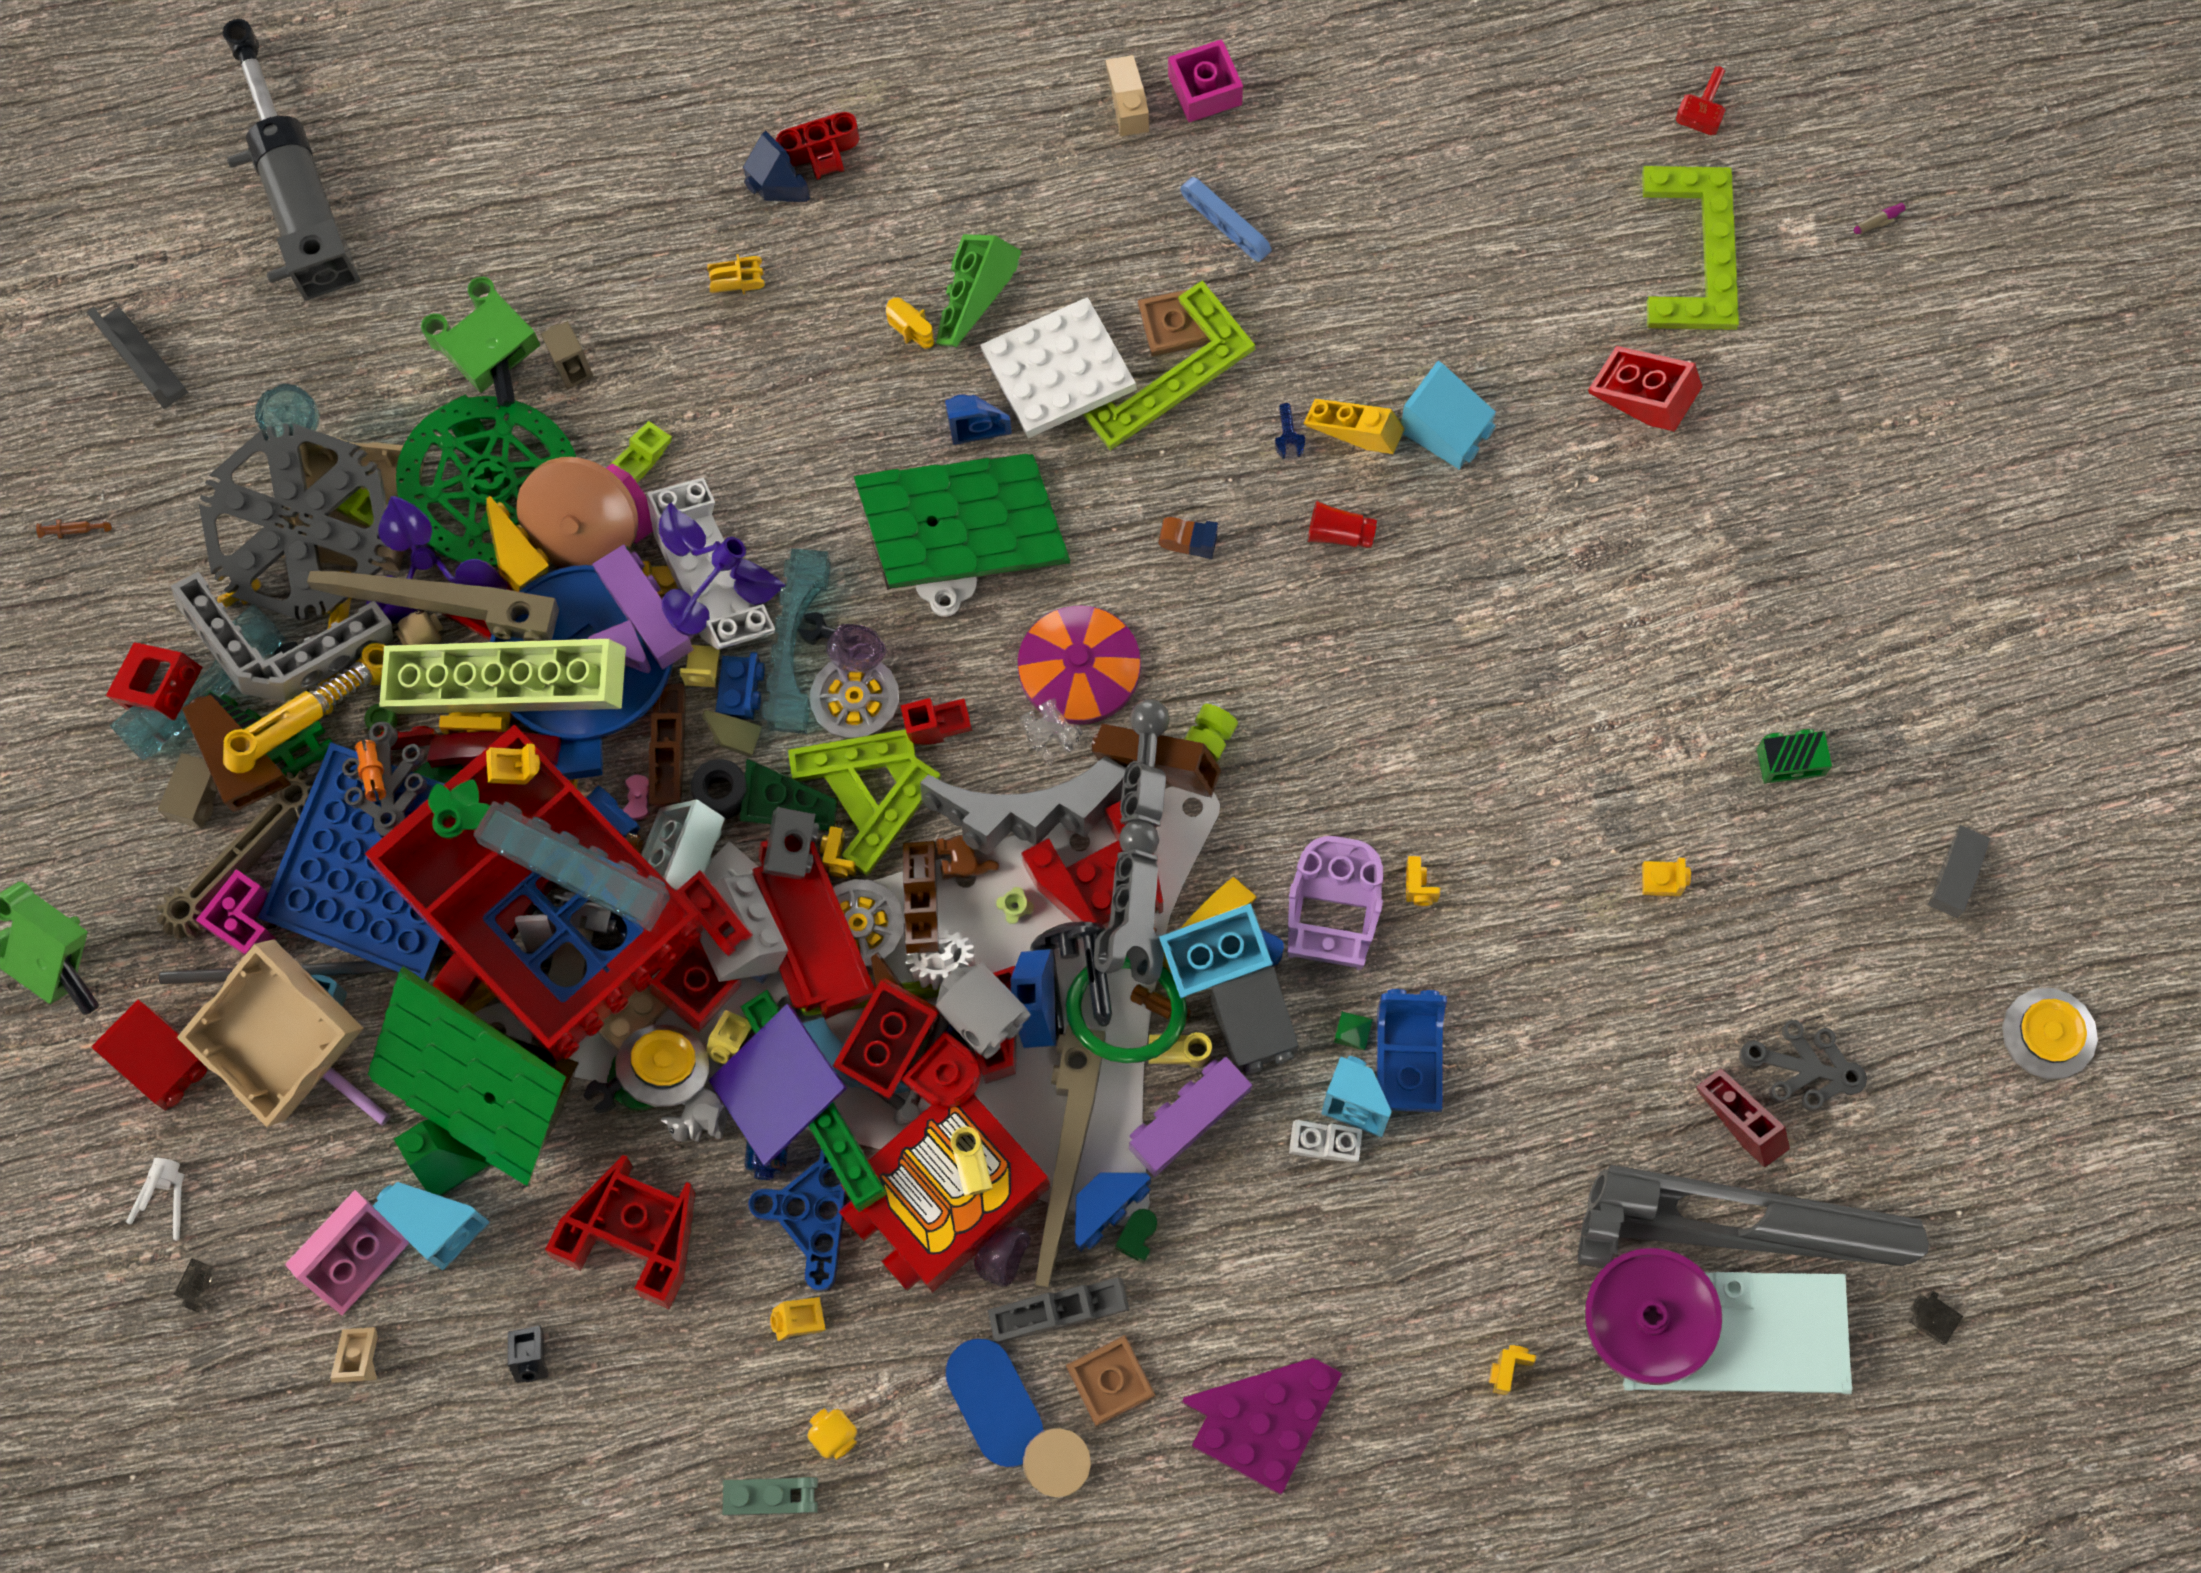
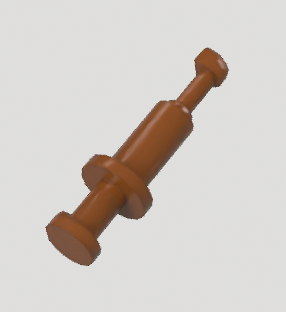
M56 519V525L42 526L41 523L36 524L38 538H43L44 535L57 534L58 539H64V535L89 533L91 529L104 528L105 532L112 529L111 523L107 521L90 524L87 521L63 523L61 519Z

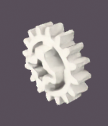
M944 930L942 935H938V952L906 953V966L908 974H911L912 981L917 982L920 980L922 988L932 984L933 990H937L943 980L958 967L959 963L970 967L976 966L974 946L970 945L968 937L961 939L960 932L950 936L949 931Z

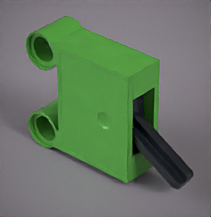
M476 277L469 283L467 288L476 310L452 329L443 315L437 313L429 314L422 320L421 330L430 347L436 351H441L480 393L494 383L498 405L511 407L515 403V395L510 370L541 345L535 331L497 293L493 282L487 277ZM488 293L487 296L479 298L481 295ZM442 330L441 333L433 335L436 331Z
M17 882L1 891L0 920H11L13 922L11 927L0 931V969L50 1005L64 995L69 994L83 1015H88L99 1007V1003L77 973L88 934L87 930L79 926L80 919L77 916L68 918L34 894L33 890L24 882Z

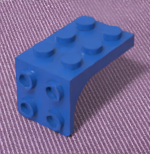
M1390 989L1387 993L1381 995L1377 1008L1376 1079L1391 1111L1442 1112L1443 1023L1447 996L1440 995L1439 991L1424 990L1420 994H1407V991L1403 989Z

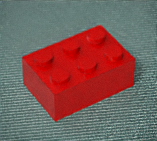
M883 978L880 980L832 1067L890 1099L894 1095L939 1012L935 1009L934 1005Z

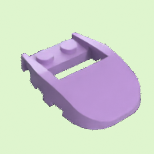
M1324 836L1315 839L1305 847L1300 856L1297 872L1289 892V958L1298 957L1356 967L1357 970H1362L1383 904V865L1380 856L1370 845L1354 839ZM1303 898L1366 908L1362 934L1299 923Z

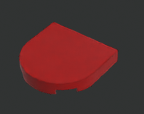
M945 1031L901 1080L929 1104L939 1108H952L963 1104L975 1093L980 1083L981 1069L974 1054Z

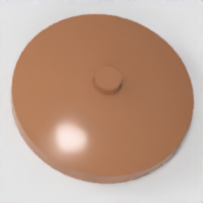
M560 457L549 460L533 470L520 488L517 498L519 525L529 535L530 539L528 541L535 550L540 548L548 557L549 562L560 568L592 565L623 544L628 546L630 550L635 541L638 531V514L630 492L618 477L593 461L578 457Z

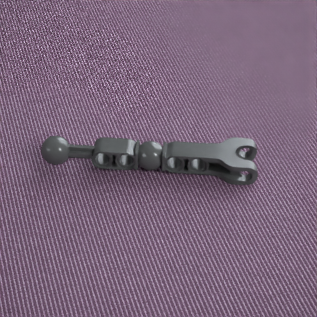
M1156 699L1140 701L1132 708L1130 715L1131 726L1139 735L1137 761L1131 762L1126 767L1123 776L1120 807L1122 819L1120 823L1125 826L1122 828L1119 836L1120 847L1123 852L1117 855L1118 860L1114 873L1110 923L1108 928L1102 931L1096 938L1094 951L1095 968L1107 974L1120 970L1124 965L1127 955L1131 963L1132 977L1135 981L1146 985L1153 984L1160 978L1164 958L1163 947L1154 930L1158 878L1156 861H1158V856L1153 854L1157 851L1159 844L1156 827L1161 826L1160 819L1164 808L1166 775L1162 769L1155 767L1157 737L1167 730L1170 718L1168 709Z

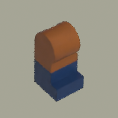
M1176 517L1164 518L1158 544L1167 550L1213 559L1218 535V523L1206 521V524L1193 521L1187 522Z

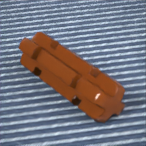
M1137 984L1130 995V1000L1140 1006L1144 1004L1146 1009L1169 1019L1172 1011L1170 999L1154 991L1150 993L1148 988ZM1190 1009L1187 1012L1186 1024L1191 1016Z

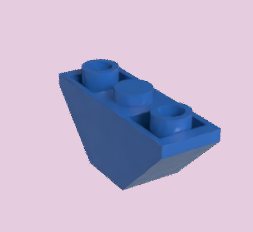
M1053 950L1021 952L1011 977V992L1031 1014L1027 1021L1022 1024L1023 1028L1018 1032L1023 1048L1056 1046Z
M1100 1172L1076 1195V1248L1081 1252L1086 1247L1089 1250L1095 1247L1104 1237L1101 1232L1109 1224L1113 1227L1116 1226L1127 1215L1125 1209L1133 1201L1138 1204L1149 1194L1151 1189L1148 1186L1151 1184V1177L1147 1173Z

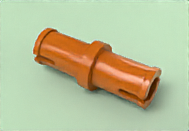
M366 739V751L362 741L355 745L359 760L357 770L358 776L364 783L366 799L375 802V790L378 791L379 800L386 797V790L382 779L384 768L383 764L378 760L376 743Z

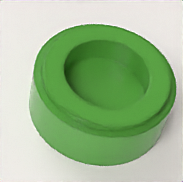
M378 703L372 705L366 711L364 721L369 730L372 725L378 722H387L396 728L398 717L396 713L379 707Z

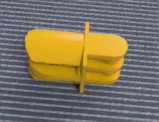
M736 254L737 260L707 264L711 281L709 285L710 292L719 293L742 289L743 295H745L747 290L763 288L765 282L761 279L763 269L760 268L762 258L759 256L739 258V254Z
M894 297L890 299L886 305L888 323L904 336L905 343L907 344L912 339L924 349L933 347L932 325L926 321L924 309L919 312L902 298Z

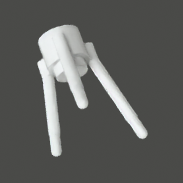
M154 1158L147 1179L126 1221L127 1224L131 1225L139 1210L144 1211L155 1188L169 1190L170 1185L174 1184L173 1239L175 1241L179 1240L181 1186L185 1176L182 1173H178L179 1163L169 1159Z

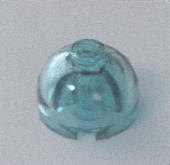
M283 383L271 390L268 389L261 395L256 404L255 419L260 429L267 430V427L272 426L276 430L277 437H280L284 433L283 424L285 423L291 425L292 428V423L316 431L319 426L320 413L317 403L308 392L296 385Z

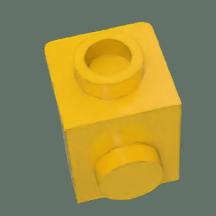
M527 744L523 749L489 748L486 751L488 783L527 784L539 771L540 759L535 754L534 744Z
M830 826L828 836L823 835L820 846V854H824L822 863L825 870L829 872V875L837 878H847V875L856 876L855 862L840 859L845 840L843 828Z
M1509 1345V1349H1503L1499 1353L1498 1364L1492 1363L1489 1383L1494 1384L1493 1393L1507 1395L1511 1389L1515 1363L1532 1366L1536 1361V1355L1528 1354L1529 1349L1521 1346Z

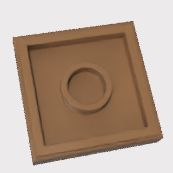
M1187 290L1138 300V307L1151 357L1199 347L1209 343V338L1179 302L1178 297Z
M1125 1335L1066 1365L1095 1427L1155 1397V1393Z

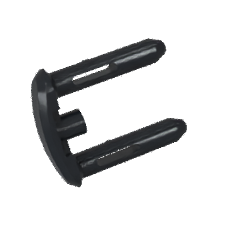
M1083 921L1060 924L1037 936L1030 946L1031 951L1053 950L1056 1041H1058L1059 1034L1064 1032V1020L1054 950L1059 948L1060 958L1062 959L1080 956L1078 939L1083 938L1093 1016L1099 1026L1105 1027L1110 1024L1112 1009L1107 973L1098 971L1094 965L1095 940L1102 931L1106 930L1100 923Z

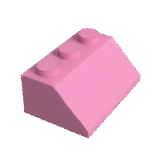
M354 1190L285 1265L300 1282L339 1314L343 1315L404 1250L409 1242L373 1207V1204Z

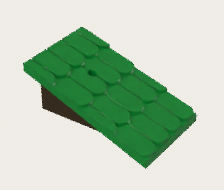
M1024 453L989 459L988 457L946 465L934 464L899 470L898 468L853 476L864 509L869 535L887 590L1070 563L1065 543L1033 454Z
M403 966L393 987L391 1000L385 1013L383 1026L377 1039V1045L367 1075L370 1076L374 1083L404 1100L406 1106L449 1131L454 1139L484 1156L486 1162L528 1186L538 1157L562 1113L579 1062L569 1058H562L557 1062L545 1049L501 1033Z

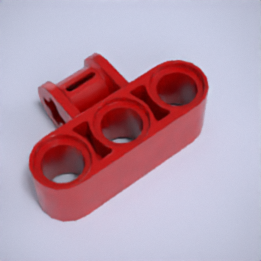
M839 112L785 129L776 137V141L791 159L789 162L792 166L810 162L816 180L821 179L822 175L834 171L844 172L840 152L854 148L860 140L857 120L850 112ZM849 129L847 132H841L842 130Z

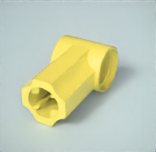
M1199 1032L1181 1035L1169 1050L1156 1058L1150 1059L1149 1064H1180L1195 1068L1203 1067L1211 1058V1040L1208 1036ZM1149 1035V1044L1161 1035ZM1193 1044H1201L1205 1047L1206 1052L1204 1055L1196 1057L1191 1055L1188 1049Z
M968 1126L957 1129L952 1134L951 1147L954 1152L964 1196L977 1195L992 1190L993 1187L982 1147V1140L978 1132ZM965 1135H970L976 1139L975 1147L968 1152L958 1149V1141Z

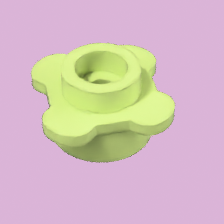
M1020 887L1013 888L1012 891L1007 892L996 901L997 908L1003 910L1006 915V921L1010 924H1016L1020 917L1025 914L1029 915L1034 910L1033 903L1027 901L1024 890ZM1017 903L1018 907L1013 908L1012 904Z

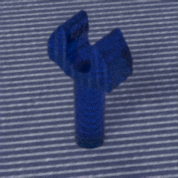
M1280 404L1279 410L1283 434L1275 438V450L1282 459H1285V445L1291 443L1296 446L1297 457H1301L1305 448V436L1299 435L1294 431L1291 404Z

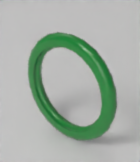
M1127 955L1121 969H1131V963ZM1162 966L1161 976L1157 981L1164 987L1170 998L1172 1009L1170 1022L1158 1039L1139 1048H1121L1107 1044L1097 1038L1087 1027L1081 1007L1083 995L1089 985L1086 967L1073 979L1067 992L1065 1008L1067 1021L1073 1034L1092 1053L1113 1062L1125 1064L1141 1063L1160 1056L1169 1050L1180 1038L1187 1019L1186 997L1180 998L1172 974Z

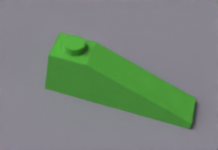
M963 234L952 261L951 270L955 272L953 284L947 286L946 295L950 296L949 305L943 310L936 344L948 347H957L1011 279L1013 273L1018 268L1021 250L996 235Z

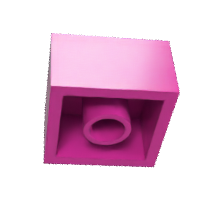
M1222 39L1168 57V77L1188 123L1242 105L1243 84Z

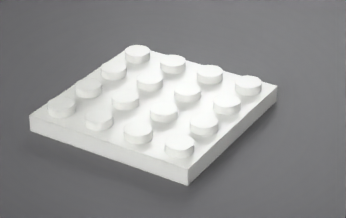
M1088 297L980 344L981 350L1027 438H1031L1137 390L1136 382Z

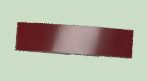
M462 732L432 736L427 762L432 768L461 764L465 767L505 732ZM523 733L553 765H557L562 741L560 737Z

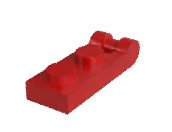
M699 870L676 891L698 913L702 926L727 956L736 951L735 946L742 940L747 941L753 936L750 929L742 922L702 871ZM732 926L734 931L725 937L723 932Z

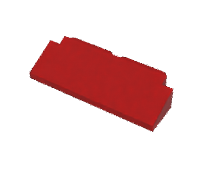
M792 836L785 838L784 844L786 849L790 852H798L800 847L799 841ZM768 840L761 842L758 858L762 866L753 868L752 875L788 948V952L778 969L793 1006L799 1009L805 1008L806 1013L819 1007L822 1016L827 1020L870 999L875 991L874 985L814 842L810 843L809 854H813L810 873H805V877L800 880L762 873Z

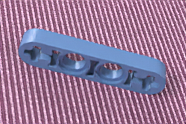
M1191 177L1180 187L1183 197L1252 259L1260 262L1272 251L1269 242L1263 235L1200 180Z

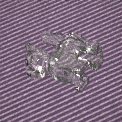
M1055 698L1038 706L1043 714L1041 719L1035 718L1034 711H1029L1019 717L1021 724L1025 727L1028 741L1032 744L1035 751L1043 757L1044 763L1047 766L1053 764L1054 758L1045 744L1057 736L1059 744L1070 753L1080 744V738L1083 734L1080 726L1067 723L1065 717L1056 707L1057 702Z

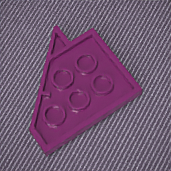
M1310 1358L1183 1398L1182 1404L1206 1416L1191 1447L1281 1496L1343 1373L1315 1358Z

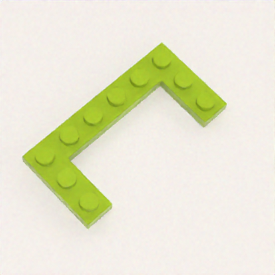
M1644 166L1642 170L1643 198L1701 199L1706 296H1648L1646 302L1647 328L1737 330L1739 314L1732 167Z
M1203 280L1178 298L1180 304L1211 342L1116 407L1111 401L1082 414L1110 451L1255 351V344Z

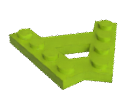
M906 729L788 749L792 779L800 782L824 777L859 830V833L841 856L844 860L854 861L856 869L867 876L922 805L920 782L927 775H931L939 780L942 778L939 772L916 758L914 743L909 740ZM886 767L896 781V784L879 806L857 774L858 771Z

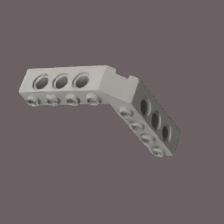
M199 571L171 586L176 606L243 695L288 701L354 664L356 660L361 658L362 651L367 645L371 643L388 645L394 641L390 620L377 603L372 601L359 608L358 613L340 623H337V621L332 623L331 628L313 638H305L304 643L286 653L280 652L264 660L255 647L251 648L245 640L240 626L233 624L222 602L218 603L210 593L209 585Z

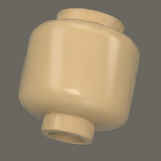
M418 609L398 621L399 629L395 633L402 645L439 644L441 642L439 631L444 628L435 613L429 616L425 610Z

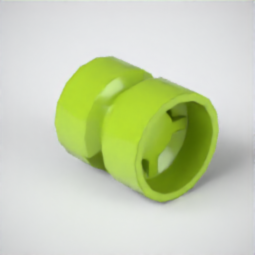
M1203 704L1195 718L1197 726L1190 727L1184 740L1204 743L1215 761L1218 762L1226 748L1224 740H1229L1238 726V721L1233 715L1218 706Z

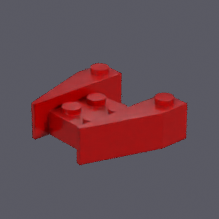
M1121 801L1105 808V820L1117 841L1074 864L1065 867L1049 838L1021 852L1022 863L1036 889L1072 922L1084 921L1103 925L1110 921L1114 873L1118 860L1117 855L1123 852L1119 842L1121 830L1125 826L1120 823L1122 819ZM1158 876L1155 908H1157L1160 914L1163 912V896Z
M622 1155L559 1220L545 1251L551 1259L579 1271L582 1270L596 1240L647 1261L634 1289L639 1297L670 1310L685 1277L696 1193L691 1183L686 1182L679 1198L628 1177L633 1165L627 1156Z

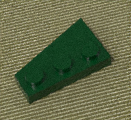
M751 759L746 760V792L742 801L740 821L771 824L773 811L777 807L815 814L814 823L819 824L818 830L829 831L830 826L835 827L837 799Z

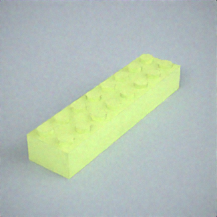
M611 639L384 646L379 707L397 714L622 709L626 647Z

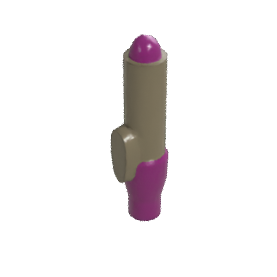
M1902 202L1895 206L1887 207L1856 224L1853 231L1855 234L1862 235L1878 226L1882 228L1894 222L1900 213L1906 211V207Z

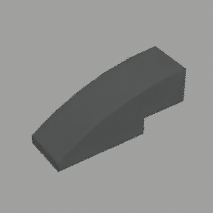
M1962 825L1958 827L1927 905L1955 918H1958L1965 911L1988 848L1989 837Z

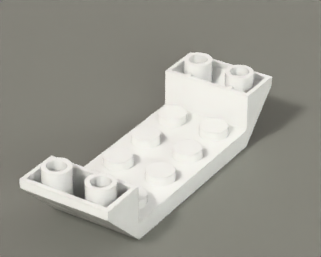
M704 477L648 492L646 495L654 537L678 589L684 590L691 597L715 569L711 562L714 551L699 556H694L691 552L683 557L675 555L661 540L659 521L666 506L672 502L679 511L691 517L703 529L706 535L704 547L711 546L716 541L722 543L724 539L712 516L715 501ZM731 570L720 571L697 599V602L705 605L710 613V619L706 621L707 627L699 634L704 641L717 650L775 633L774 625L764 604L755 606L737 594L734 589L735 579L730 577Z

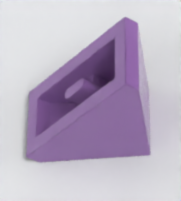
M630 620L588 637V639H611L625 646V665L649 674L651 670L650 664Z

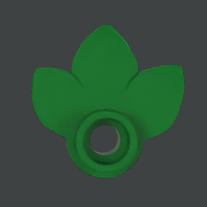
M473 779L459 784L451 791L445 786L436 783L428 797V805L434 813L432 820L433 828L443 838H455L464 830L479 829L490 819L493 813L491 805L479 803V790ZM452 818L456 820L454 826L450 828L444 826L447 819Z

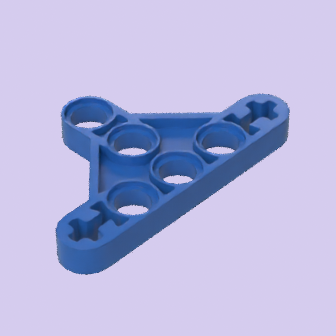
M822 1149L820 1151V1159L782 1190L759 1189L750 1196L748 1202L749 1209L756 1218L763 1221L779 1222L807 1257L805 1280L808 1286L817 1292H826L833 1287L836 1281L844 1220L839 1211L845 1206L847 1196L840 1185L841 1182L835 1187H829L824 1183L825 1174L833 1170L830 1163H826L827 1158ZM762 1196H769L773 1200L772 1209L764 1214L758 1213L755 1208L756 1201ZM794 1199H801L805 1203V1211L800 1216H791L787 1208L789 1203ZM826 1202H833L838 1207L837 1215L829 1220L823 1219L820 1215L821 1206ZM821 1235H830L834 1240L833 1247L828 1252H819L816 1248V1240ZM814 1256L821 1259L832 1258L831 1263L824 1261L823 1269L829 1275V1278L823 1279L821 1285H817V1281L812 1278V1274L818 1273L820 1268V1262L813 1261Z

